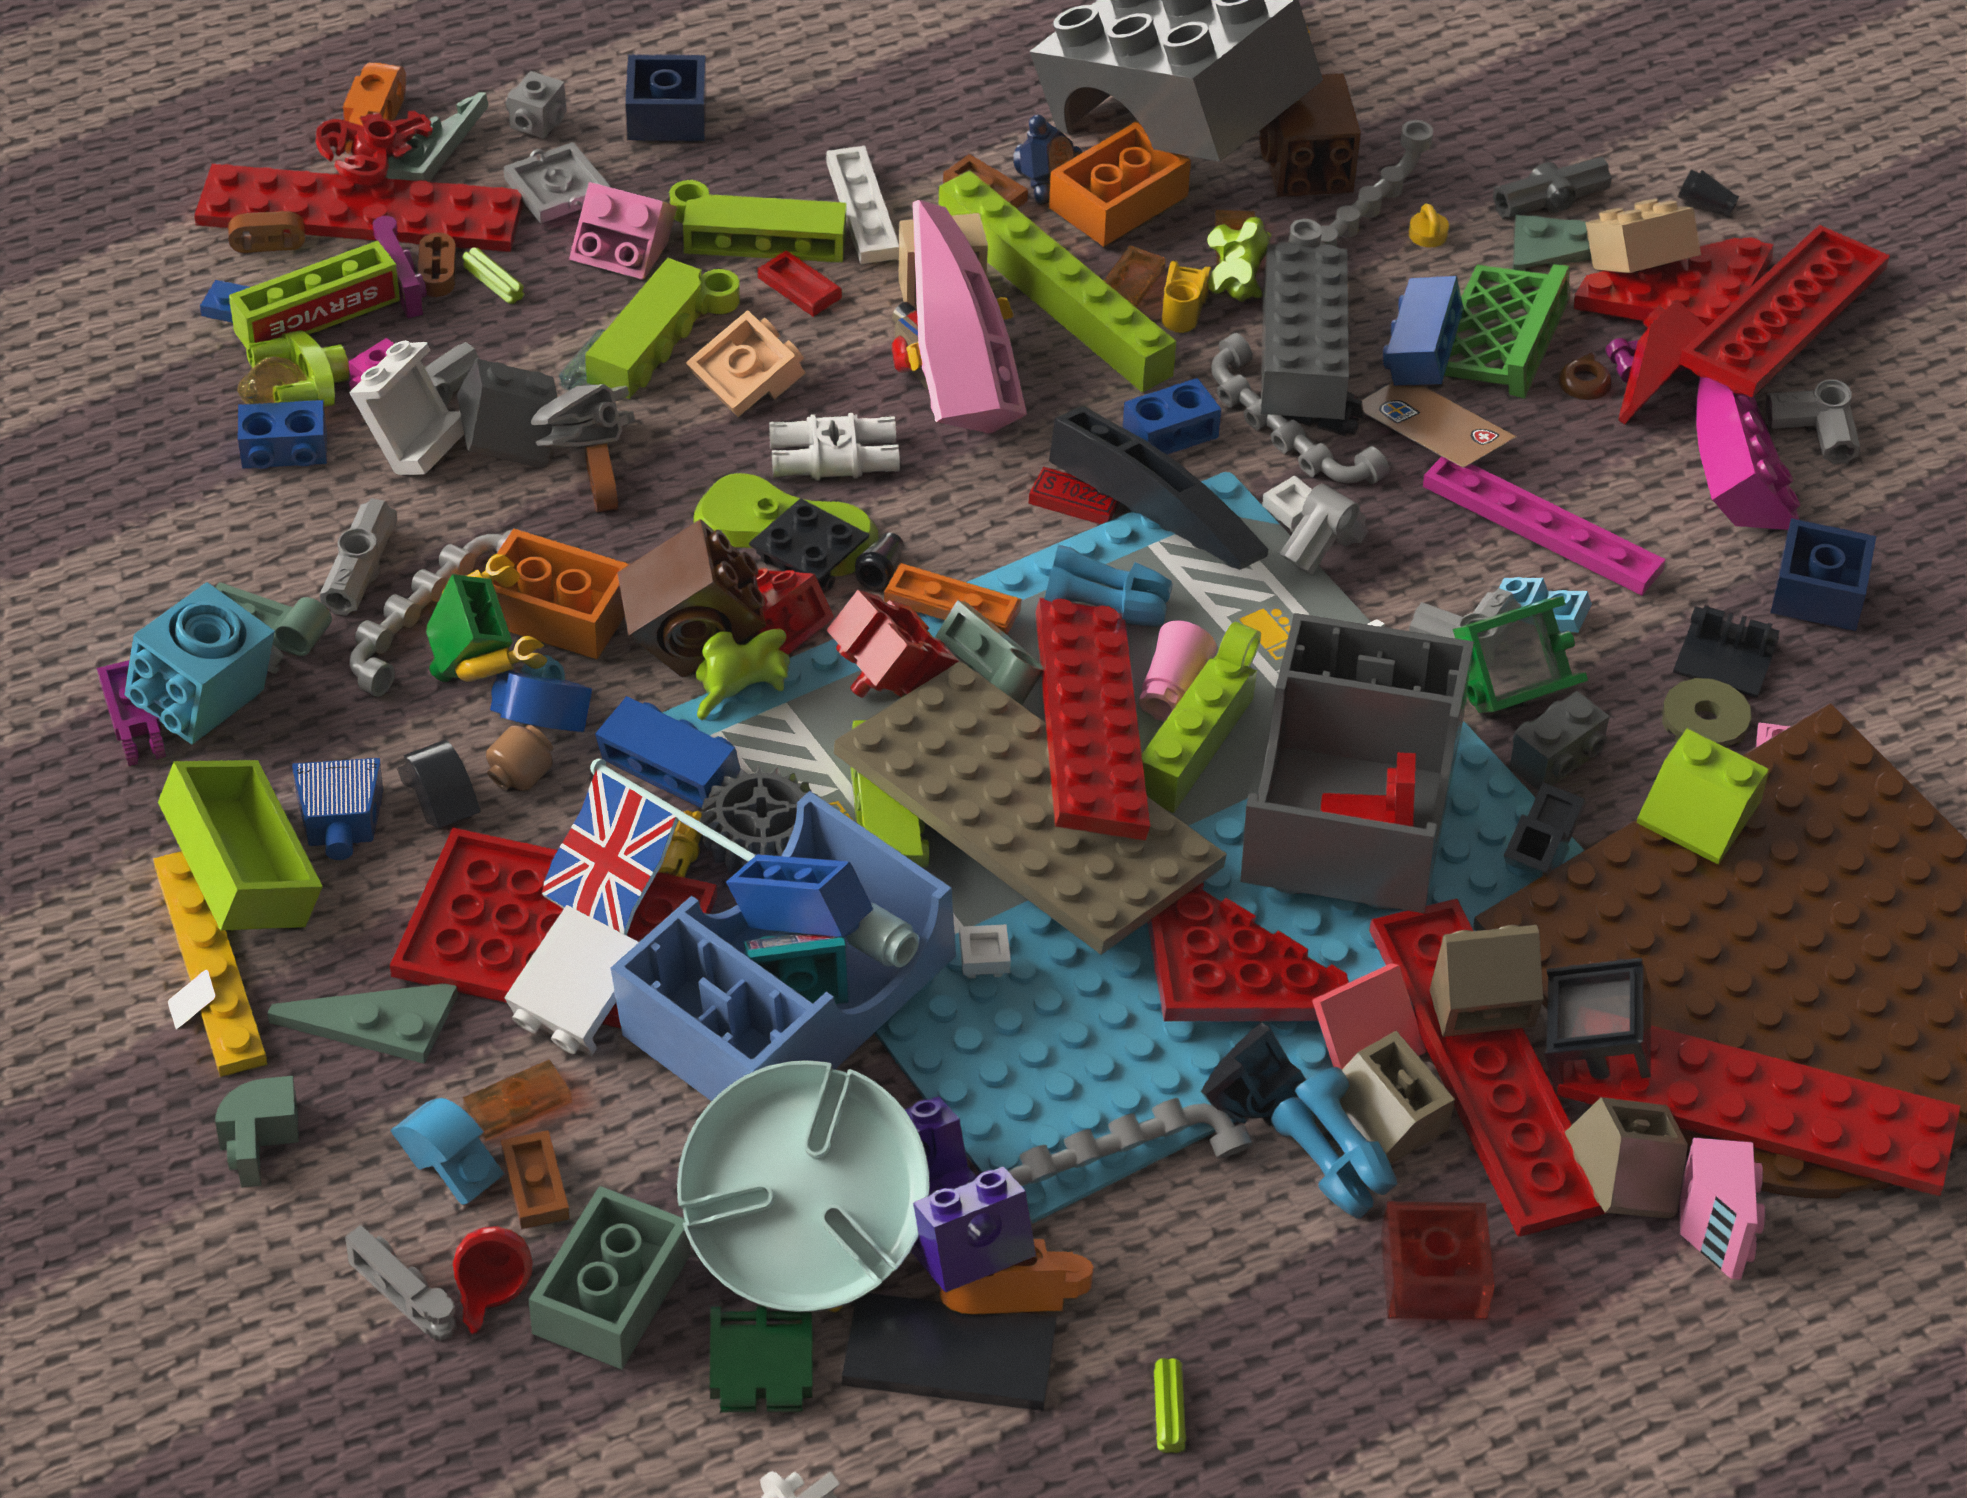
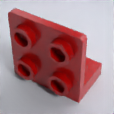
M767 568L758 569L756 579L758 588L765 600V605L762 608L766 626L751 635L752 638L768 630L782 629L786 633V641L779 647V650L789 654L835 618L815 574L797 573L794 570L768 571Z
M1397 752V768H1387L1386 795L1323 793L1320 811L1413 827L1416 753Z

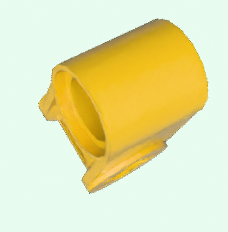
M1171 261L1164 288L1162 323L1164 327L1170 331L1180 333L1191 331L1196 327L1203 303L1206 302L1209 292L1208 280L1212 271L1211 267L1205 266L1203 270L1179 266L1177 261Z

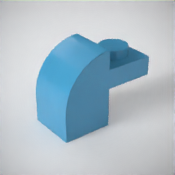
M437 1098L424 1103L390 1130L414 1165L419 1170L433 1166L462 1205L471 1202L504 1175L502 1169L478 1137L484 1131L466 1111L448 1099Z

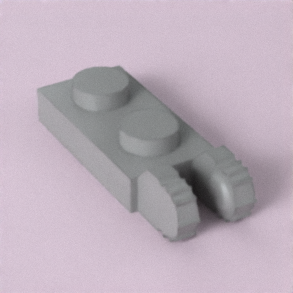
M362 1225L345 1236L348 1262L426 1335L429 1334L430 1338H434V1341L440 1340L441 1342V1340L452 1338L454 1331L457 1330L456 1319H453L455 1306L454 1302L451 1301V1297L448 1298L446 1292L441 1288H429L426 1279L420 1271L413 1266L407 1268L396 1258L391 1245L383 1237H373Z

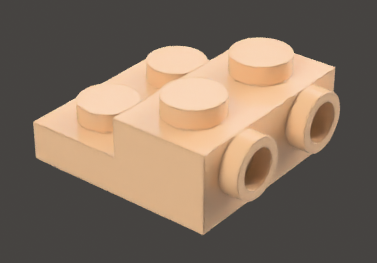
M748 310L686 362L690 371L737 417L742 415L766 393L775 400L805 374L800 364L804 357L795 345L789 340L783 344L778 339L780 334L766 318L759 321Z

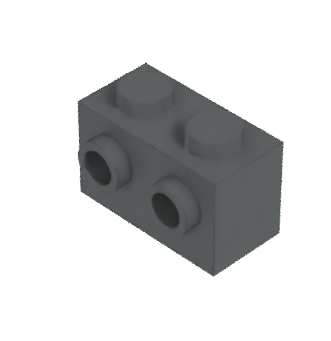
M1578 691L1563 701H1555L1543 715L1532 722L1527 721L1516 730L1512 738L1514 744L1509 768L1538 791L1543 782L1551 786L1603 750L1607 742L1606 731L1610 716Z

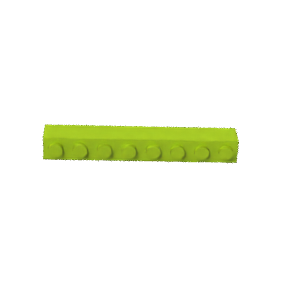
M968 171L939 186V206L946 207L951 216L980 214L988 243L987 262L1143 393L1174 376L1176 340L973 172Z

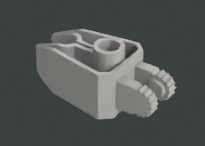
M605 384L576 386L542 406L533 416L531 424L559 425L552 427V432L549 436L536 441L537 446L542 448H563L618 441L622 433L621 426L635 421L633 411L625 410L618 412L615 402L629 395L627 386L609 388Z

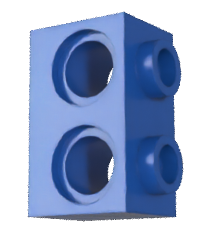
M1198 378L1124 402L1123 428L1146 440L1166 455L1219 438L1221 408Z
M323 400L238 405V444L242 469L327 464V426Z

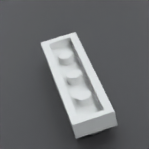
M865 146L827 151V166L839 202L847 203V225L860 264L899 259V243Z

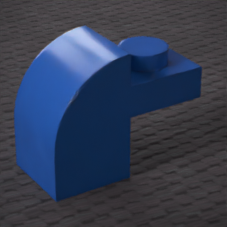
M511 669L497 674L491 691L492 702L490 710L500 713L502 718L524 724L584 732L592 688L568 680L538 677Z

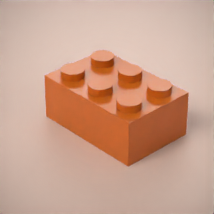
M1134 122L1051 171L1049 208L1105 247L1188 196L1191 159L1185 155L1153 150L1143 127L1138 122Z
M513 528L497 554L505 555L515 564L513 568L520 573V578L513 586L507 588L502 587L496 580L492 582L509 632L521 636H530L540 642L598 659L625 617L617 572L630 564Z

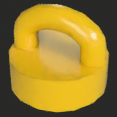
M1424 204L1421 207L1420 213L1411 218L1408 232L1409 238L1415 244L1422 247L1432 248L1441 246L1447 240L1449 223L1444 216L1436 213L1432 205Z

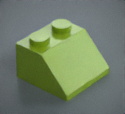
M1687 728L1664 760L1639 813L1637 824L1719 865L1762 801L1769 769Z

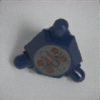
M1034 115L1029 120L1028 139L1024 144H1019L1016 147L1013 160L1016 171L1031 180L1035 201L1039 204H1047L1050 200L1051 171L1080 155L1083 151L1080 147L1073 146V142L1057 128L1046 122L1043 116Z

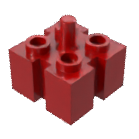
M861 590L856 591L827 629L828 633L838 643L836 646L837 651L845 659L855 663L862 670L850 686L851 691L860 698H864L871 688L880 692L883 689H887L902 697L959 662L940 639L934 638L928 632L929 627L910 606L889 600L886 604L879 596Z

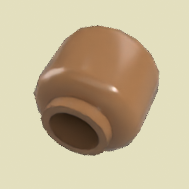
M529 724L526 727L512 725L487 749L486 760L490 766L487 774L502 790L507 791L510 787H513L519 791H527L552 767L553 759L550 752L553 750V746L548 738L536 727Z

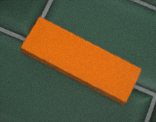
M900 563L884 591L885 603L892 600L910 606L915 612L946 620L957 600L967 602L1006 635H1008L1021 611L1022 599L903 563Z

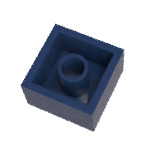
M628 54L625 101L627 140L705 141L707 92L705 55Z
M1791 518L1770 613L1856 631L1867 592L1876 536Z

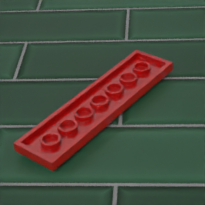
M211 164L194 217L196 226L228 228L231 219L240 214L288 211L294 212L303 218L305 235L377 241L373 230L374 220L381 216H391L397 221L398 234L396 238L399 243L419 244L420 240L429 234L445 233L454 239L456 248H479L480 250L511 252L523 201L522 195L517 189L390 178H385L382 183L370 186L353 183L340 174L282 170L268 167L234 166L231 164ZM283 229L284 233L291 234L290 229Z
M1818 225L1682 350L1678 364L1692 370L1697 376L1710 378L1729 387L1731 391L1737 394L1747 395L1752 398L1886 270L1890 255L1822 225Z
M1039 597L1035 612L1040 663L1043 667L1041 677L1055 827L1146 841L1150 829V818L1125 620L1122 618L1121 613H1118L1109 606L1095 607L1072 603L1066 599H1055L1051 602Z
M1458 899L1426 906L1425 913L1403 911L1371 919L1369 932L1385 965L1392 963L1400 966L1417 1020L1419 1035L1446 1090L1455 1099L1454 1107L1517 1237L1607 1214L1595 1200L1594 1190L1583 1168L1574 1158V1150L1564 1133L1572 1125L1523 1028L1445 1037L1442 1035L1430 994V986L1444 934H1453L1460 930L1473 931Z
M1580 1007L1572 1037L1630 1031V1020ZM1652 1025L1651 1077L1641 1078L1634 1054L1609 1056L1610 1075L1606 1079L1601 1080L1595 1079L1590 1075L1586 1059L1564 1062V1084H1558L1557 1096L1594 1105L1601 1097L1667 1105L1678 1127L1728 1141L1751 1142L1754 1148L1939 1197L1943 1190L1960 1105Z

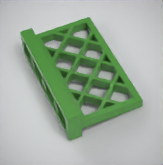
M1553 264L1549 274L1476 265L1461 297L1464 309L1457 333L1473 328L1477 334L1461 339L1456 333L1450 357L1461 353L1465 359L1459 362L1448 361L1444 376L1509 385L1510 395L1525 398L1570 299L1569 266ZM1482 280L1500 283L1486 290L1480 285ZM1527 286L1539 288V290L1523 295L1519 289ZM1506 294H1510L1514 298L1500 305L1494 300ZM1483 303L1489 308L1476 314L1469 310V308ZM1522 308L1527 312V315L1514 320L1508 316L1509 313ZM1496 318L1503 323L1488 330L1482 325ZM1511 333L1516 338V340L1500 345L1496 340ZM1485 343L1491 348L1477 355L1470 350ZM1497 359H1501L1505 364L1503 369L1485 367L1484 365Z

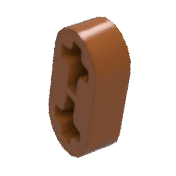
M288 211L240 214L229 222L228 242L230 247L239 253L297 250L305 242V223L301 216ZM283 229H290L291 234H284ZM248 231L251 236H244L243 232Z
M445 233L429 234L423 237L419 243L417 273H420L423 277L428 296H445L455 287V241ZM441 250V256L433 257L435 251ZM434 273H441L439 279H433Z
M607 444L586 445V467L596 512L618 510L617 490Z

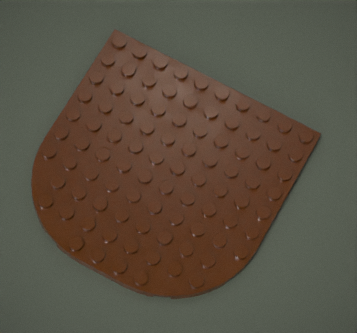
M1831 703L1743 755L1768 768L1769 772L1762 801L1719 865L1637 824L1636 819L1553 869L1548 877L1542 876L1474 917L1473 928L1476 931L1499 929L1507 925L1519 927L1537 925L1540 936L1543 986L1542 1005L1547 1010V969L1569 965L1609 962L1619 959L1642 958L1651 988L1652 1026L1960 1105L1951 1152L1967 1142V839ZM1630 996L1566 1004L1565 1030L1571 1037L1580 1007L1630 1020ZM1679 1128L1688 1144L1686 1157H1689L1693 1138L1724 1140ZM1753 1147L1754 1163L1762 1164V1191L1802 1198L1835 1199L1840 1198L1841 1193L1861 1191L1872 1188L1873 1192L1894 1185Z

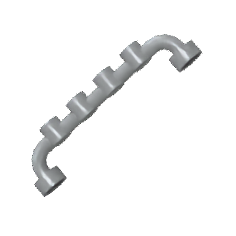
M1421 120L1406 122L1402 127L1400 140L1406 152L1401 161L1396 166L1383 168L1380 180L1374 186L1362 187L1359 190L1358 200L1354 204L1338 208L1336 220L1329 226H1321L1318 222L1311 219L1294 221L1290 226L1289 242L1298 246L1318 247L1321 245H1332L1336 247L1337 239L1340 236H1355L1358 233L1361 217L1371 218L1377 216L1380 213L1381 201L1384 197L1395 198L1401 195L1404 179L1415 168L1421 153L1431 147L1433 137L1432 126Z
M1233 333L1219 342L1220 352L1214 357L1211 365L1212 376L1220 385L1217 387L1219 399L1229 408L1239 402L1246 407L1244 418L1256 431L1266 425L1273 430L1271 433L1272 443L1283 454L1293 448L1301 453L1298 457L1299 465L1310 477L1322 471L1337 482L1357 483L1366 479L1369 483L1374 484L1389 474V465L1386 458L1375 447L1370 446L1356 455L1354 459L1355 466H1342L1333 459L1332 453L1327 446L1322 443L1316 445L1306 437L1304 429L1297 421H1287L1281 415L1261 414V398L1251 390L1250 384L1242 375L1234 376L1227 369L1229 365L1234 369H1238L1252 360V351L1248 342L1238 333Z
M513 529L508 530L503 535L486 534L476 537L463 548L453 544L446 545L439 556L441 568L436 573L426 569L419 570L411 583V589L414 593L408 599L397 594L389 597L383 611L386 619L380 625L370 620H365L359 625L355 635L358 645L351 653L349 665L353 674L358 677V686L361 690L380 697L390 689L395 675L394 667L378 658L370 657L375 652L379 654L386 652L392 643L393 636L403 626L407 628L414 626L420 617L421 610L430 601H439L442 591L445 589L452 574L467 576L473 570L475 560L480 555L489 551H496L497 554Z
M1174 1098L1153 1107L1152 1112L1155 1118L1142 1123H1138L1133 1113L1110 1122L1108 1127L1111 1133L1094 1139L1091 1129L1072 1134L1064 1139L1067 1149L1050 1155L1047 1145H1040L1029 1149L1019 1156L1022 1165L1014 1167L1008 1172L1021 1186L1029 1183L1035 1184L1073 1167L1080 1168L1089 1165L1104 1156L1118 1151L1125 1152L1134 1149L1149 1140L1176 1134L1197 1123H1206L1215 1129L1217 1135L1213 1136L1209 1141L1217 1159L1241 1152L1253 1143L1246 1126L1240 1125L1235 1127L1225 1112L1205 1103L1182 1108L1179 1099Z

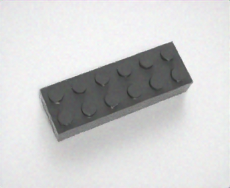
M1291 242L1268 244L1263 281L1261 414L1344 419L1349 381L1347 249H1339L1332 245H1321L1318 247L1298 246Z

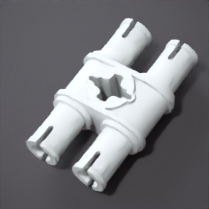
M848 413V416L816 418L815 415H811V417H807V421L769 422L771 449L808 447V449L772 450L773 477L811 475V479L820 481V477L853 476V479H858L865 472H897L900 470L898 444L861 446V444L896 443L895 416L857 418V415Z

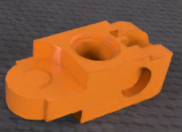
M367 63L363 67L360 76H355L343 104L344 120L363 126L360 120L361 116L379 113L383 119L394 121L405 97V69L402 66ZM349 140L347 141L345 151L348 155H351L353 142Z
M1033 1239L1035 1257L946 1293L940 1287L939 1297L943 1304L951 1310L966 1314L1062 1311L1064 1298H1078V1296L1087 1293L1091 1289L1094 1266L1087 1258L1073 1254V1252L1047 1251L1044 1239Z

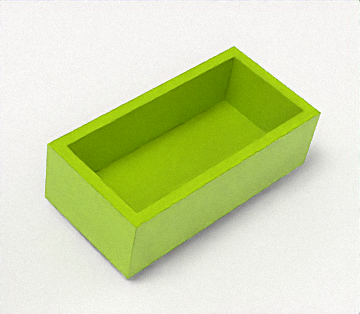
M174 761L158 803L220 931L306 927L323 886L259 761Z

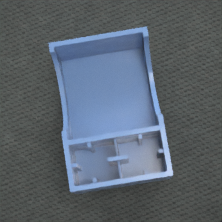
M811 791L797 802L795 825L782 856L850 861L870 902L912 926L913 932L919 937L918 949L911 961L900 968L894 965L885 966L848 943L847 936H845L848 1003L835 1004L834 996L826 992L813 1004L748 958L744 950V941L755 940L765 936L778 937L800 933L774 932L772 930L749 928L738 905L718 914H706L702 911L699 900L690 896L610 969L622 1035L710 1101H713L729 1085L745 1075L774 1064L790 1061H818L831 1063L832 1069H836L956 957L952 888Z

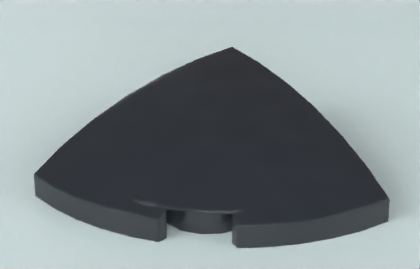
M1261 1022L1222 1059L1200 1092L1217 1110L1225 1112L1232 1120L1245 1124L1247 1120L1243 1117L1263 1118L1267 1125L1272 1126L1271 1117L1275 1109L1286 1099L1299 1097L1295 1090L1306 1078L1301 1070L1290 1062L1272 1030Z

